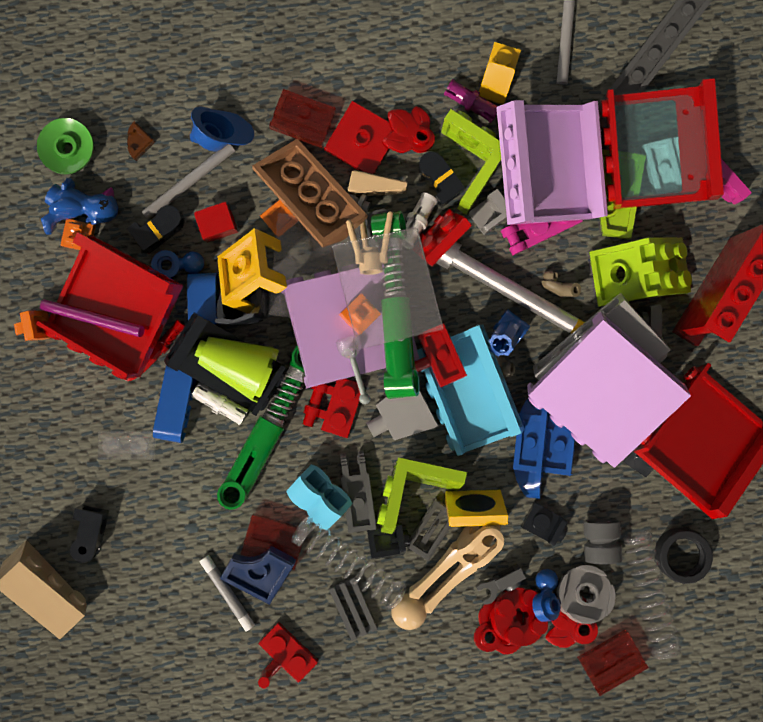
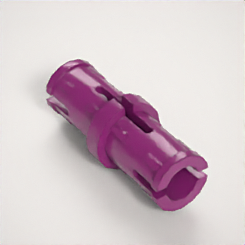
M454 79L451 80L444 96L463 105L465 111L470 112L471 110L490 123L493 122L497 115L498 106L479 96L480 92L477 90L473 92Z

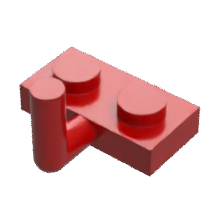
M444 323L417 335L426 357L414 361L417 372L431 367L440 388L467 376Z
M279 621L258 643L273 658L270 664L262 671L258 685L263 689L267 688L272 677L281 667L299 683L319 661Z

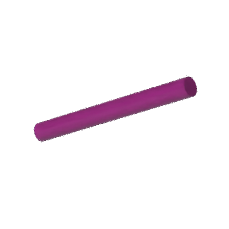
M43 299L40 303V309L43 311L133 336L142 337L145 331L144 326L50 300Z

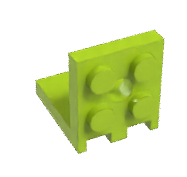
M450 109L444 118L441 133L485 161V164L462 197L457 208L467 215L501 163L500 140L495 138L496 134L485 126L480 128L472 123L471 117L462 111L455 112Z
M682 237L645 238L589 252L598 307L605 306L619 293L628 301L656 296L678 295L691 292L692 277L687 269V248L683 243ZM620 266L625 270V278L622 282L616 276L617 269Z
M398 457L393 475H388L385 482L383 496L388 497L387 504L381 505L377 524L382 525L381 532L392 534L396 529L405 480L458 491L465 484L467 472Z

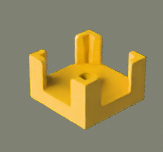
M254 228L217 256L222 304L249 314L255 304L244 298L261 287L277 294L287 288L285 275L269 269L267 265L265 246L280 252L282 248L279 239Z

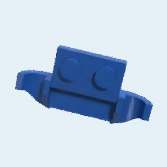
M529 399L525 401L519 413L525 430L521 434L516 435L513 469L517 483L525 497L541 499L543 473L572 475L575 439L571 436L572 432L565 426L562 428L557 426L551 420L550 413L544 408L541 410L537 409Z

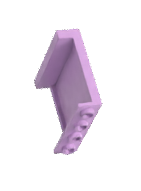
M514 100L497 107L507 225L589 220L608 216L598 101L584 105H524V100Z
M353 264L342 267V272L331 274V271L327 270L314 274V279L304 281L303 277H296L286 281L287 288L281 291V293L285 295L306 376L303 377L306 388L355 376L351 361L345 355V349L350 346L355 347L357 350L355 358L360 374L386 368L381 300L384 299L383 292L385 291V288L382 286L385 283L382 279L383 272L376 275H361L358 265ZM359 294H362L381 315L362 334L358 335L339 314ZM412 332L414 361H415V360H418V359H419V355H418V352H417V348H416V344H415V340H414V336H413V332Z
M600 311L592 319L594 325L535 385L532 383L527 385L528 399L537 409L541 410L544 408L550 413L551 420L561 428L565 426L572 432L571 436L580 445H588L592 449L593 455L600 462L605 463L607 461L615 468L691 395L685 384Z

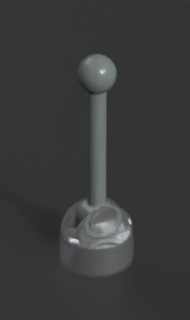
M352 335L336 341L337 349L341 356L349 358L361 394L359 401L362 404H368L371 398L365 391L355 358L360 352L358 335Z

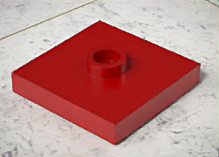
M352 101L324 147V151L358 171L375 174L390 149L384 145L383 139L394 130L388 121Z

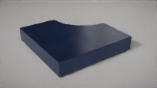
M273 546L258 556L244 557L234 553L220 579L270 605L293 568L296 559Z

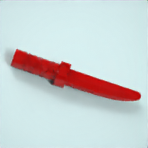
M176 320L161 340L158 339L143 373L163 353L165 354L169 350L168 346L185 327L182 322ZM138 377L128 378L126 381H132Z

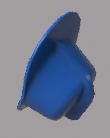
M201 106L195 107L191 112L193 126L190 140L199 144L204 149L216 152L222 150L228 144L246 145L251 143L254 138V130L251 124L237 114Z

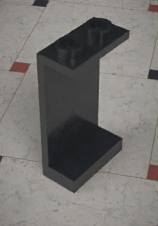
M193 312L164 359L165 364L173 370H180L244 406L253 415L257 416L258 412L263 411L270 401L269 394L274 386L278 387L284 379L286 367L273 360L272 372L257 403L251 401L199 365V357L194 356L200 341H207L208 337L239 342L244 341Z

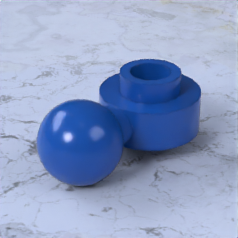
M163 250L154 255L151 266L156 271L172 279L179 274L181 269L190 274L199 273L204 268V258L197 252H188L183 258H179L175 253ZM164 261H171L172 267L170 270H163L162 264Z
M543 569L536 575V585L541 590V593H537L534 596L532 607L536 618L541 622H547L558 618L561 605L558 598L552 593V590L558 585V577L553 570Z

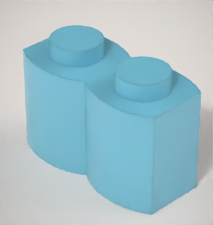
M312 464L286 491L291 501L299 508L306 510L311 520L324 530H328L352 505L349 496L341 488L333 485L329 477L320 468Z

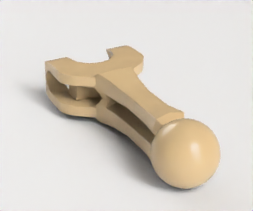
M500 525L482 526L480 529L479 526H466L458 539L452 542L436 565L421 580L410 587L409 593H404L395 599L391 608L394 622L405 630L419 628L425 622L427 613H432L439 602L455 586L476 572L477 568L488 564L502 550L504 537L500 531ZM496 538L495 544L491 545V543ZM457 561L460 562L456 569L424 600L421 598L426 590Z

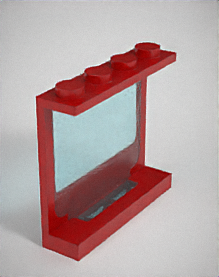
M715 78L704 79L697 87L614 95V89L607 90L605 100H601V116L607 117V128H603L604 145H609V156H605L606 174L611 173L612 184L607 185L608 202H613V209L718 200L724 195Z

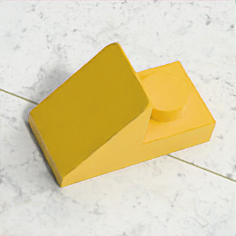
M494 42L479 90V96L501 105L505 103L515 74V68L521 52L520 49Z

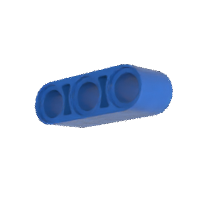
M218 273L188 274V320L193 312L220 327V324L215 322L219 299V290L216 289V283H219Z
M167 365L154 422L153 438L182 444L186 435L183 431L184 428H187L191 410L189 401L193 400L191 396L195 390L196 379L180 370L175 371Z

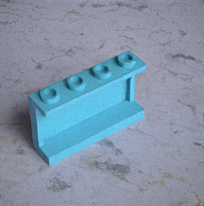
M484 325L475 326L450 337L467 376L440 388L431 367L421 371L425 372L428 380L426 383L428 394L432 399L435 398L438 405L436 414L439 422L442 425L445 424L449 435H446V439L452 451L455 450L457 456H460L467 451L500 439L521 434L525 430L496 355L490 351L489 337ZM422 348L417 350L419 359L426 357Z

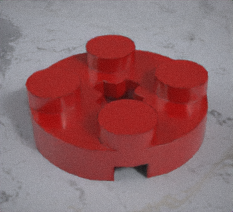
M516 588L512 591L505 590L498 595L490 615L492 627L498 637L512 645L528 646L535 643L547 632L548 622L539 621L533 612L532 602L537 592L531 589ZM518 608L525 614L522 624L519 621H514L513 618L517 615L516 610Z

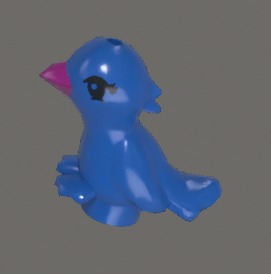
M66 178L61 186L54 184L47 192L45 203L50 206L49 213L41 218V222L46 235H51L55 226L60 221L84 214L87 215L85 223L91 222L92 225L112 221L117 216L119 210L117 201L114 198V190L110 187L100 194L86 195L75 189V182L71 178Z

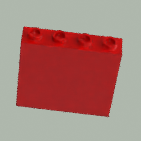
M763 224L729 238L672 332L695 347L700 345L707 333H714L728 343L732 341L763 290Z
M77 232L73 243L80 246L81 249L57 303L144 326V334L142 337H137L54 313L51 314L48 321H37L36 325L46 330L45 334L47 336L68 343L67 347L70 350L90 356L89 360L92 363L112 369L111 373L120 379L128 380V378L141 377L183 285L93 235Z
M706 363L700 367L693 366L684 375L686 380L684 384L691 397L639 444L634 452L711 519L728 517L763 465V421L706 373L711 367L710 363Z

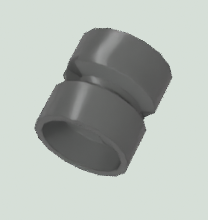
M616 519L584 520L585 538L590 540L584 545L585 561L593 564H616L622 562V545L616 542V540L621 538V521Z

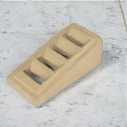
M354 170L351 173L347 192L356 197L362 196V194L367 196L406 193L407 183L402 180Z

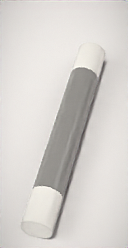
M207 555L199 562L244 630H250L255 626L254 622L228 583L220 579L222 574L211 557Z

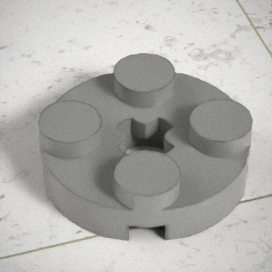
M582 565L568 570L560 579L557 587V598L560 602L562 613L566 614L571 620L581 624H592L608 616L615 605L616 593L613 584L611 585L606 577L607 575L601 569L590 565ZM588 587V591L590 594H593V598L587 599L584 602L579 592Z

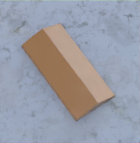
M298 139L252 165V169L322 247L343 241L349 236L347 220L352 221L355 230L367 219L368 215Z

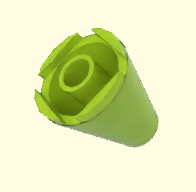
M208 337L207 341H200L194 356L199 357V365L251 401L257 403L272 372L273 360L276 361L279 350L274 347Z

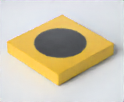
M501 490L445 491L449 526L508 524V513Z

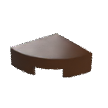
M133 121L128 129L127 145L131 157L137 161L155 141Z

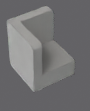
M498 189L489 194L486 200L469 212V216L483 235L507 219L505 198Z

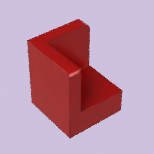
M226 201L194 213L202 239L207 243L238 233L231 208Z

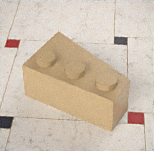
M27 540L2 562L0 567V591L57 638L61 639L85 616L87 604L84 596L80 592L73 590Z

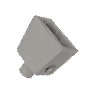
M420 390L419 395L414 397L395 399L385 397L376 404L381 415L366 422L373 437L389 430L394 440L438 426Z

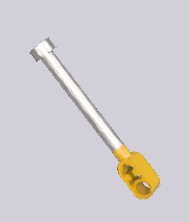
M457 242L436 262L447 270L450 265L454 266L571 334L585 323L459 250L461 244Z

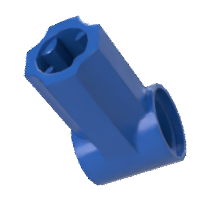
M509 309L504 312L500 321L494 325L493 330L495 331L489 339L490 351L496 356H508L530 328V325Z

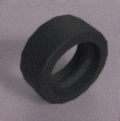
M683 527L672 528L663 533L658 539L654 550L655 562L660 571L673 581L682 584L696 583L703 579L710 571L713 562L712 548L707 539L699 533ZM678 539L691 540L699 549L698 563L689 571H676L667 560L670 546Z

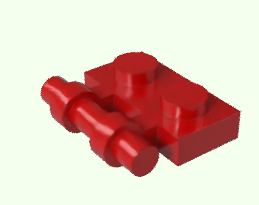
M450 209L442 216L438 215L433 221L435 224L425 234L421 233L413 249H410L430 266H433L472 226L465 217L454 213Z
M341 379L336 381L335 387L327 385V383L311 387L313 392L309 404L305 405L303 411L305 417L302 424L313 427L316 417L324 419L321 430L348 438L361 395L357 382ZM324 393L332 395L327 411L319 408Z

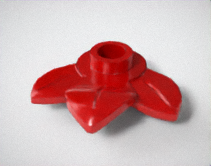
M416 106L411 113L402 109H394L388 112V120L394 131L383 139L385 146L399 153H406L410 150L416 153H424L433 147L435 136L429 128L430 117L426 111ZM417 135H423L426 140H419Z
M560 610L558 618L551 621L555 627L546 634L545 638L551 644L561 648H568L576 642L579 644H589L596 639L598 626L596 622L585 624L589 627V632L586 635H581L579 627L584 624L571 620Z
M495 599L490 604H484L478 613L479 626L474 632V642L480 650L485 652L497 650L502 654H512L521 646L512 645L497 636L491 624L490 615L497 601ZM517 611V615L513 617L514 621H519L522 624L523 614ZM487 632L492 634V641L489 643L485 641V634Z

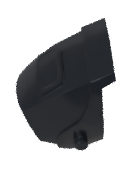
M259 287L244 298L255 304L249 314L222 304L220 293L215 322L234 326L262 322L269 314V291Z

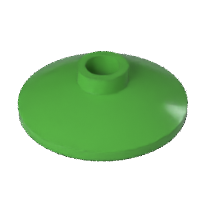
M59 118L51 121L42 129L37 140V152L40 160L47 168L59 174H73L82 170L91 160L94 151V142L89 130L82 123L71 118ZM67 144H72L73 146L70 153L64 152V147Z

